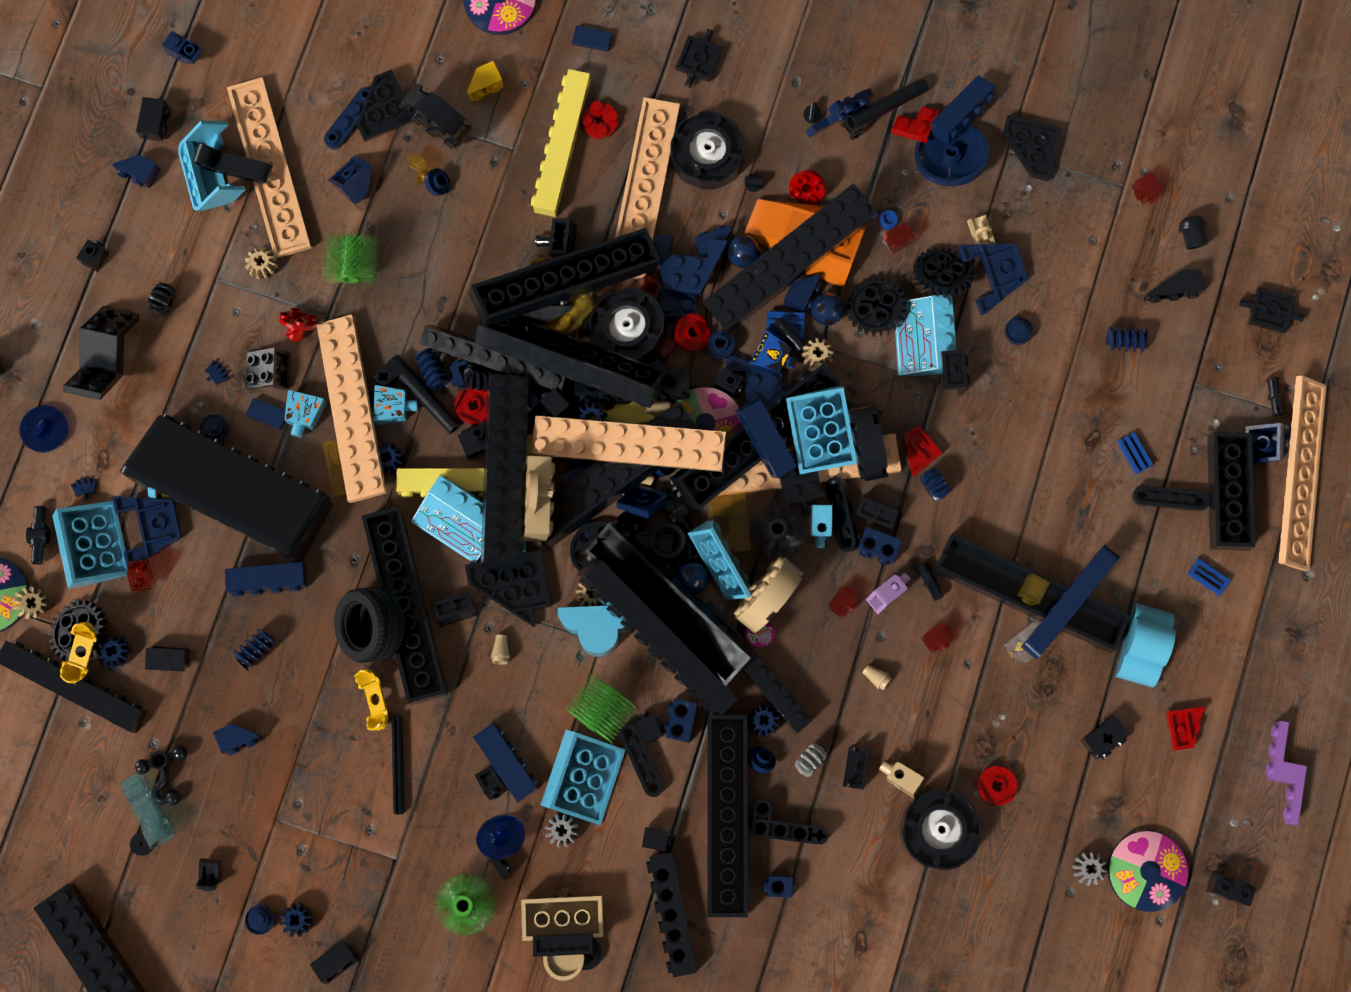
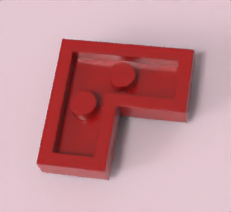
M922 106L916 120L898 115L892 127V134L927 143L931 135V122L940 114V110Z

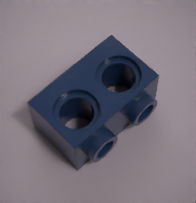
M865 527L856 551L860 552L859 555L868 559L874 557L878 559L879 563L889 565V563L893 564L895 562L902 540ZM865 540H872L874 548H867L864 543ZM883 547H890L893 551L892 555L884 554Z
M674 699L673 703L669 702L667 714L671 715L670 721L665 722L663 731L664 734H667L666 739L689 743L697 703ZM679 706L687 708L688 712L685 716L677 715L676 709ZM675 725L682 726L684 730L679 736L672 733V728Z

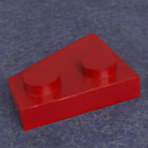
M919 424L903 436L913 477L942 455L940 449Z
M1205 706L1166 712L1173 751L1195 747L1196 735L1201 726L1200 722L1205 712Z

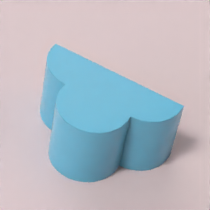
M1136 602L1133 604L1115 677L1151 688L1156 686L1163 667L1169 661L1175 642L1176 632L1173 629V613Z
M608 606L558 608V616L564 628L570 633L578 635L583 649L594 657H604L611 654L618 645L619 633L627 631L620 624L622 620L612 616L606 610Z

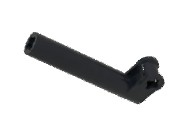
M923 78L908 84L848 114L841 123V126L846 128L850 134V139L855 140L865 132L869 122L928 91V84Z
M399 355L391 358L387 364L376 372L375 380L378 386L391 388L400 381L449 435L459 428L460 423ZM381 378H387L388 380L386 382L384 380L381 381Z

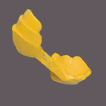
M81 622L72 627L71 634L75 635L70 657L68 661L62 662V668L60 669V677L67 683L79 682L88 672L87 667L93 645L97 641L96 631L90 622ZM78 646L85 647L86 655L84 657H80L77 654Z
M359 670L354 675L355 681L358 683L359 689H365L371 713L366 718L367 729L379 731L386 727L389 717L381 681L373 670ZM374 694H377L380 699L377 705L372 701Z

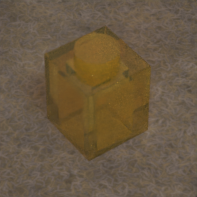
M1033 573L1029 574L1017 596L1021 597V601L1027 605L1039 604L1050 582Z

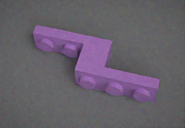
M1279 721L1275 722L1271 729L1273 741L1268 749L1270 761L1266 765L1265 774L1269 781L1290 785V788L1286 791V799L1288 801L1287 807L1283 811V819H1285L1284 824L1293 826L1299 823L1307 766L1284 762L1289 722Z

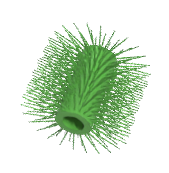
M352 232L351 235L344 236L342 239L341 237L336 239L330 237L333 239H328L334 242H329L328 245L331 246H325L329 247L325 249L331 250L326 255L331 254L333 256L332 259L335 260L321 263L329 265V267L321 269L327 270L330 268L331 270L329 271H332L331 273H321L328 275L324 277H331L322 279L339 280L340 283L354 284L359 282L361 277L368 278L375 275L363 276L369 274L368 272L364 273L366 271L378 273L372 271L375 270L372 268L378 267H373L374 265L368 263L371 261L373 263L374 261H367V259L378 258L374 257L376 254H372L378 252H373L376 249L372 250L369 248L371 246L367 244L370 243H364L378 240L361 239L360 236H352ZM371 278L364 279V280H362L361 282H365L366 280L369 281V280H372V279H371Z
M596 677L593 678L595 682H592V684L590 682L587 683L590 687H585L590 692L581 688L589 697L581 692L579 694L582 697H577L580 701L577 700L576 703L571 702L576 708L567 704L575 712L568 708L565 709L580 720L588 729L595 733L597 732L602 738L612 742L607 736L610 738L614 737L608 732L613 733L615 736L618 735L613 730H610V728L619 732L617 728H621L618 723L623 724L620 722V720H624L622 716H625L626 719L629 718L626 716V714L630 715V712L627 710L631 711L632 708H629V706L632 707L634 705L630 701L628 702V699L626 700L617 690L605 682H601Z
M459 874L455 876V879H450L455 881L457 877L458 880L461 878V881L451 888L449 887L452 884L451 881L448 884L445 882L446 886H443V894L441 890L440 898L437 895L438 899H435L438 902L433 903L443 905L433 908L446 907L436 911L445 909L449 910L444 912L454 911L439 922L448 918L443 923L446 924L443 928L447 926L449 929H453L454 932H459L466 936L471 926L473 927L468 935L470 932L471 934L474 931L478 933L481 928L476 927L472 931L479 924V921L483 925L482 930L484 929L485 924L480 919L482 917L487 923L489 915L490 919L491 916L493 918L492 911H495L493 908L496 906L489 904L497 901H489L495 898L486 900L482 899L487 897L478 898L491 889L488 888L483 891L490 885L484 886L486 883L483 882V879H472L467 875V878L465 876V882L462 883L464 876ZM464 900L468 902V909L463 906Z

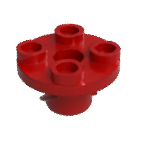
M811 169L794 174L789 182L790 197L808 205H815L823 198L826 192L824 179Z
M291 308L290 311L280 312L278 321L287 327L286 337L291 341L298 342L304 339L305 331L316 328L317 316L302 313V310L299 308Z

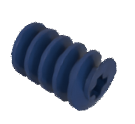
M1112 327L1107 329L1106 345H1109L1110 351H1113L1114 346H1117L1118 351H1121L1122 346H1124L1126 352H1128L1130 347H1132L1133 352H1136L1137 347H1140V351L1143 353L1147 346V329L1144 333L1142 329H1138L1136 332L1134 328H1131L1129 332L1127 328H1123L1121 331L1119 327H1115L1114 331Z
M427 348L417 353L414 359L418 362V367L421 368L420 372L424 375V380L427 381V387L431 388L430 390H436L444 387L451 380L450 378L444 379L447 375V372H441L444 365H437L441 362L440 358H434L438 355V352H431L433 349Z
M257 629L258 636L251 634L252 642L246 639V647L239 645L241 652L233 651L236 660L247 671H249L247 664L253 667L255 665L253 659L260 661L259 654L266 655L264 648L272 650L270 643L277 645L275 640L266 631Z

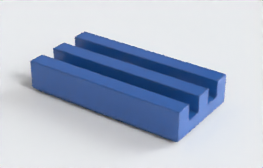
M1135 432L1117 441L1135 475L1153 466ZM1130 439H1132V441L1134 442L1136 448L1138 449V451H1139L1140 455L1142 456V458H1143L1144 462L1146 463V465L1143 463L1141 457L1139 456L1137 450L1135 449V447H1134V445H1133V443L1131 442ZM1124 442H1126L1129 446L1133 456L1135 457L1141 468L1138 469L1129 451L1127 450Z
M1200 558L1196 559L1187 573L1188 576L1217 596H1221L1231 581ZM1198 565H1200L1201 567H1203L1204 569H1206L1207 571L1221 579L1224 583H1220L1212 576L1205 573L1203 570L1198 568ZM1194 571H1196L1198 574H1200L1201 576H1203L1204 578L1218 586L1220 589L1216 588L1215 586H1213L1212 584L1198 576L1196 573H1194Z

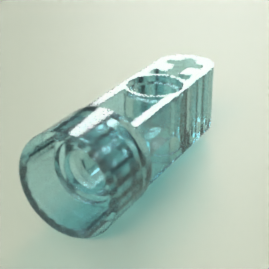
M135 773L120 782V786L143 829L142 834L149 848H156L170 841L175 836V833L168 819H164L157 803L152 798V794L142 775Z

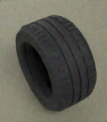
M383 587L352 589L342 597L336 608L334 617L335 635L342 651L353 661L368 663L387 660L395 655L404 640L405 617L398 599ZM368 611L372 619V637L369 636L367 629Z

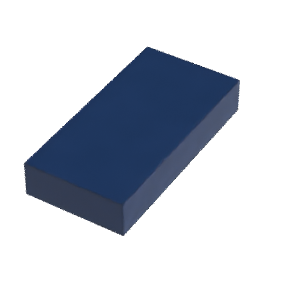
M576 25L572 45L608 52L612 32Z
M255 398L252 399L245 414L247 417L279 430L282 429L285 423L284 410Z

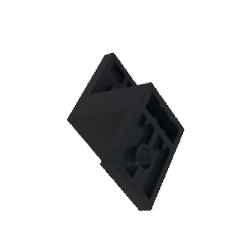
M109 305L102 306L80 327L79 370L63 385V392L101 400L123 377L124 335L139 321L138 313L127 309H116Z

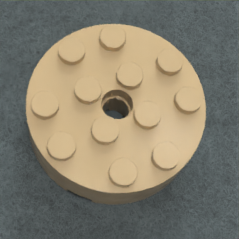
M779 557L775 562L773 561L766 569L768 572L761 576L758 581L755 580L750 586L751 596L749 598H741L738 602L740 606L734 612L735 618L753 633L759 631L769 622L773 612L777 613L802 579L800 576L804 573L785 557Z

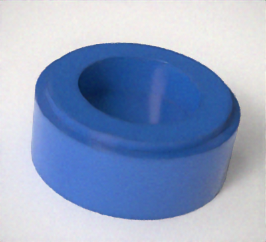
M892 210L882 212L879 218L880 226L886 230L895 228L898 223V215Z

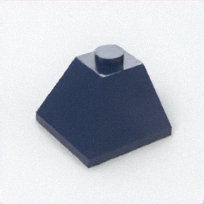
M354 155L328 181L348 201L355 205L361 202L369 191L371 166Z
M1283 423L1246 426L1245 433H1252L1253 464L1283 460L1290 448L1291 427Z

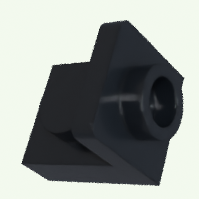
M492 765L475 774L480 787L490 801L499 798L507 791Z
M502 848L497 849L491 854L493 858L490 859L503 880L511 875L509 873L511 870L506 860H500L501 857L509 852L507 848L504 850Z

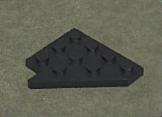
M541 550L523 553V565L520 569L481 567V562L465 565L467 580L470 586L532 627H536L533 611L552 607Z

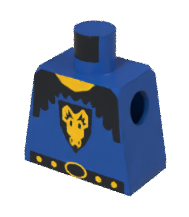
M766 329L750 363L780 372L783 365L794 369L798 359L789 355L792 347Z

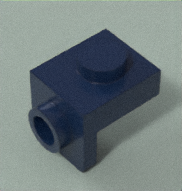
M463 359L453 362V365L449 367L452 372L450 380L453 387L457 386L458 390L462 391L466 387L460 371L465 370L469 363L467 360L463 361Z

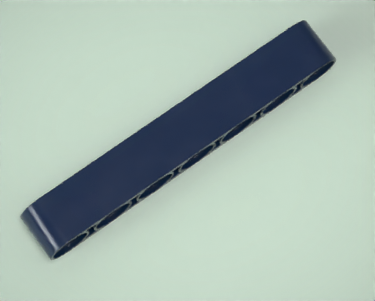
M1104 544L1026 639L1021 648L1037 660L1115 565L1120 556Z

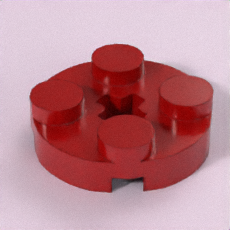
M594 101L582 113L581 123L583 130L593 139L608 138L615 133L618 127V114L611 105ZM602 117L604 123L596 124V118Z
M694 313L678 318L673 328L674 343L687 352L698 351L705 347L710 337V329L707 328L705 319ZM692 328L695 336H690L688 330Z
M467 388L457 395L455 409L463 422L470 425H479L486 421L487 391ZM477 401L479 408L471 410L469 404Z
M989 767L977 779L978 793L989 805H1005L1015 796L1017 789L1016 777L1010 770L1004 767ZM995 780L997 783H1002V786H1000L1001 790L999 792L996 789L993 790L992 786L994 785L993 781Z

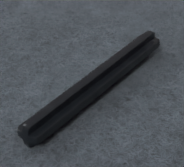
M397 716L391 719L393 813L395 815H402L405 813L403 718Z

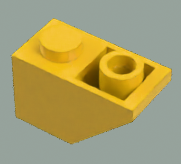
M494 61L476 68L467 91L470 102L481 100L485 95L496 93L504 87L503 80Z

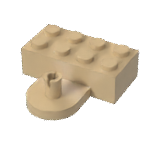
M528 456L526 460L524 541L546 542L548 536L551 537L553 532V521H550V517L554 510V502L550 501V498L554 494V482H551V479H553L555 474V463H552V457Z
M603 896L521 900L522 941H531L533 936L594 933V938L604 937ZM584 955L543 956V963L551 977L565 981L579 974L584 964Z

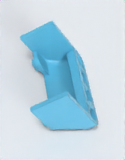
M200 121L179 144L178 153L191 203L196 211H204L233 203L246 190L245 186L225 184L223 174L206 170L193 162L198 144L208 145L217 151L223 148L224 141L220 133L229 125L228 121Z

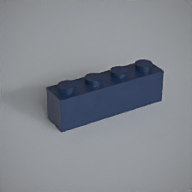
M978 75L931 122V134L948 145L953 140H956L960 133L971 125L973 119L977 115L980 116L988 104L994 102L996 98V85Z
M753 399L735 410L770 476L778 479L797 467L794 462L796 459L793 453L788 451L785 445L787 444L785 438L778 433L776 429L777 424L772 417L770 418L765 402L760 399Z
M303 562L225 569L226 592L232 594V597H242L244 593L263 595L264 591L278 594L282 593V590L290 589V592H300L302 588H307L306 565Z
M492 723L473 736V738L515 800L519 803L538 790L536 787L538 781L533 774L528 775L525 770L527 765L521 757L517 759L514 754L516 749L510 741L506 743L503 738L505 733L502 728Z

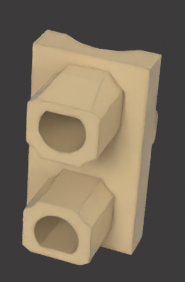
M986 215L967 221L975 244H996Z

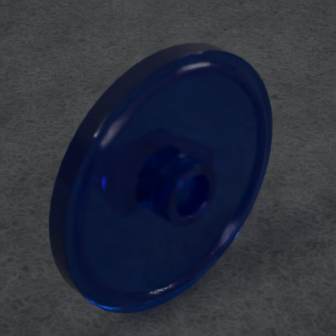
M38 406L28 411L23 417L19 429L20 437L23 443L35 452H51L60 447L65 441L68 434V422L58 409L51 406Z
M508 815L493 817L487 820L478 830L476 836L477 847L484 856L491 859L510 857L522 847L525 841V829L523 824L515 817Z

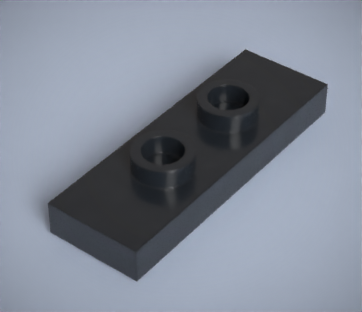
M594 933L533 936V957L594 954Z

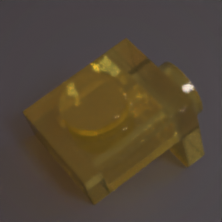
M409 153L405 159L408 166L417 171L414 180L417 185H420L424 182L425 174L430 171L429 167L425 164V160L422 157Z

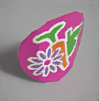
M768 622L755 633L746 628L745 635L746 639L753 646L765 647L773 642L776 631L774 626Z

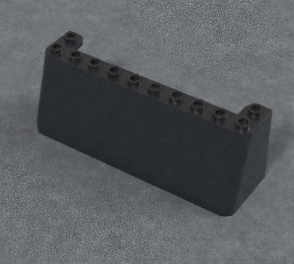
M165 413L163 416L158 415L119 472L147 489L149 487L276 550L296 563L303 562L333 506V503L329 500L330 497L319 489H316V491L309 489L310 485L301 480L298 483L293 481V477L285 472H282V474L275 472L276 468L265 463L264 466L259 464V460L250 455L247 458L242 456V452L234 447H231V449L224 447L225 443L216 438L213 441L208 439V435L200 430H197V432L190 430L191 426L183 422L179 424L173 417Z

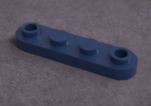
M363 87L357 92L326 132L324 142L329 149L337 150L341 148L357 127L356 124L366 97L363 96L369 93L370 87ZM335 136V140H330L331 137Z

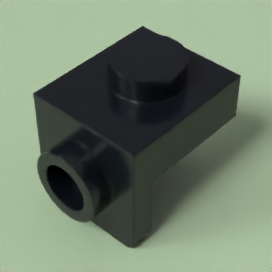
M205 858L199 860V880L196 884V889L206 892L216 890L220 883L221 860Z

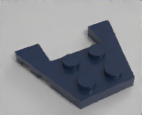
M869 88L856 93L852 98L848 96L842 102L840 100L834 102L828 108L831 114L827 118L813 124L806 131L808 137L811 138L831 125L842 122L848 114L866 106L869 103V99L874 95L872 90Z
M655 234L657 251L661 259L660 269L665 292L702 295L713 275L712 272L721 260L724 249L726 250L728 246L727 240L710 239L708 256L705 258L671 255L673 237L671 235Z
M962 244L957 246L962 262L981 256L992 293L975 299L980 315H985L992 307L1000 303L1003 298L1028 280L1017 244Z
M732 355L726 358L727 369L734 373H745V404L753 399H760L766 402L782 390V373L754 365L747 360Z
M112 497L116 514L134 510L137 513L143 547L124 552L129 570L182 538L176 506L173 500Z

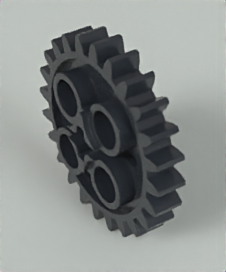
M934 247L933 252L927 249L926 253L921 252V255L917 256L913 267V274L915 275L914 280H918L917 285H924L922 290L929 289V294L936 292V297L943 294L944 298H946L947 294L954 298L955 293L961 296L962 292L966 293L967 288H971L975 270H972L973 265L969 264L970 260L962 262L958 251L952 253L951 248L945 251L943 247L938 251Z
M881 276L878 277L877 281H874V278L871 277L869 283L865 279L864 285L857 283L858 290L851 289L853 295H848L850 301L846 302L848 307L846 312L849 314V321H853L852 326H858V332L864 329L866 336L869 332H872L873 337H875L876 332H879V335L882 337L883 331H886L889 335L890 328L895 331L897 330L895 324L902 325L900 318H906L903 312L907 311V306H904L907 304V299H903L905 293L900 292V286L895 288V281L889 284L888 278L882 282ZM869 293L876 294L873 298L867 297ZM889 298L894 300L891 304L884 303ZM864 309L869 310V312L866 315L860 314V312ZM881 315H885L887 317L883 321L877 320V318Z
M77 600L76 604L70 602V608L64 605V612L58 611L59 618H53L56 622L55 625H50L53 631L48 633V635L53 638L49 640V643L54 644L51 649L55 651V655L59 656L60 659L68 661L75 635L71 634L72 627L81 622H90L94 626L97 635L96 643L94 642L90 656L94 657L93 651L99 652L98 645H104L101 640L102 638H107V635L103 634L104 631L109 629L104 626L108 622V620L104 619L106 613L101 612L102 608L98 607L97 604L86 600L83 602ZM78 646L77 654L80 657L86 655V649L83 646Z

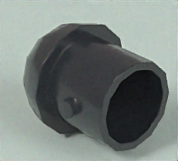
M1200 215L1185 217L1179 223L1178 231L1183 234L1186 250L1197 249L1209 244L1205 229L1208 224Z

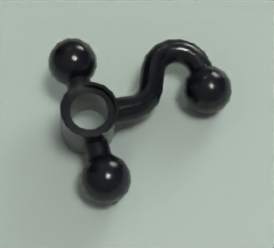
M184 746L175 747L171 753L157 751L152 754L150 760L140 759L135 763V771L141 775L148 773L152 767L160 769L162 778L152 788V798L158 804L177 805L181 801L179 791L170 790L163 797L160 795V790L169 782L170 772L168 767L172 764V760L183 761L187 758L188 750ZM159 755L165 757V763L162 766L157 761Z

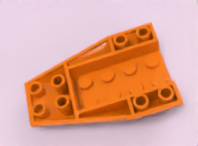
M757 199L744 234L753 237L758 243L770 249L824 206ZM866 226L805 272V274L808 276L820 275V280L844 288Z

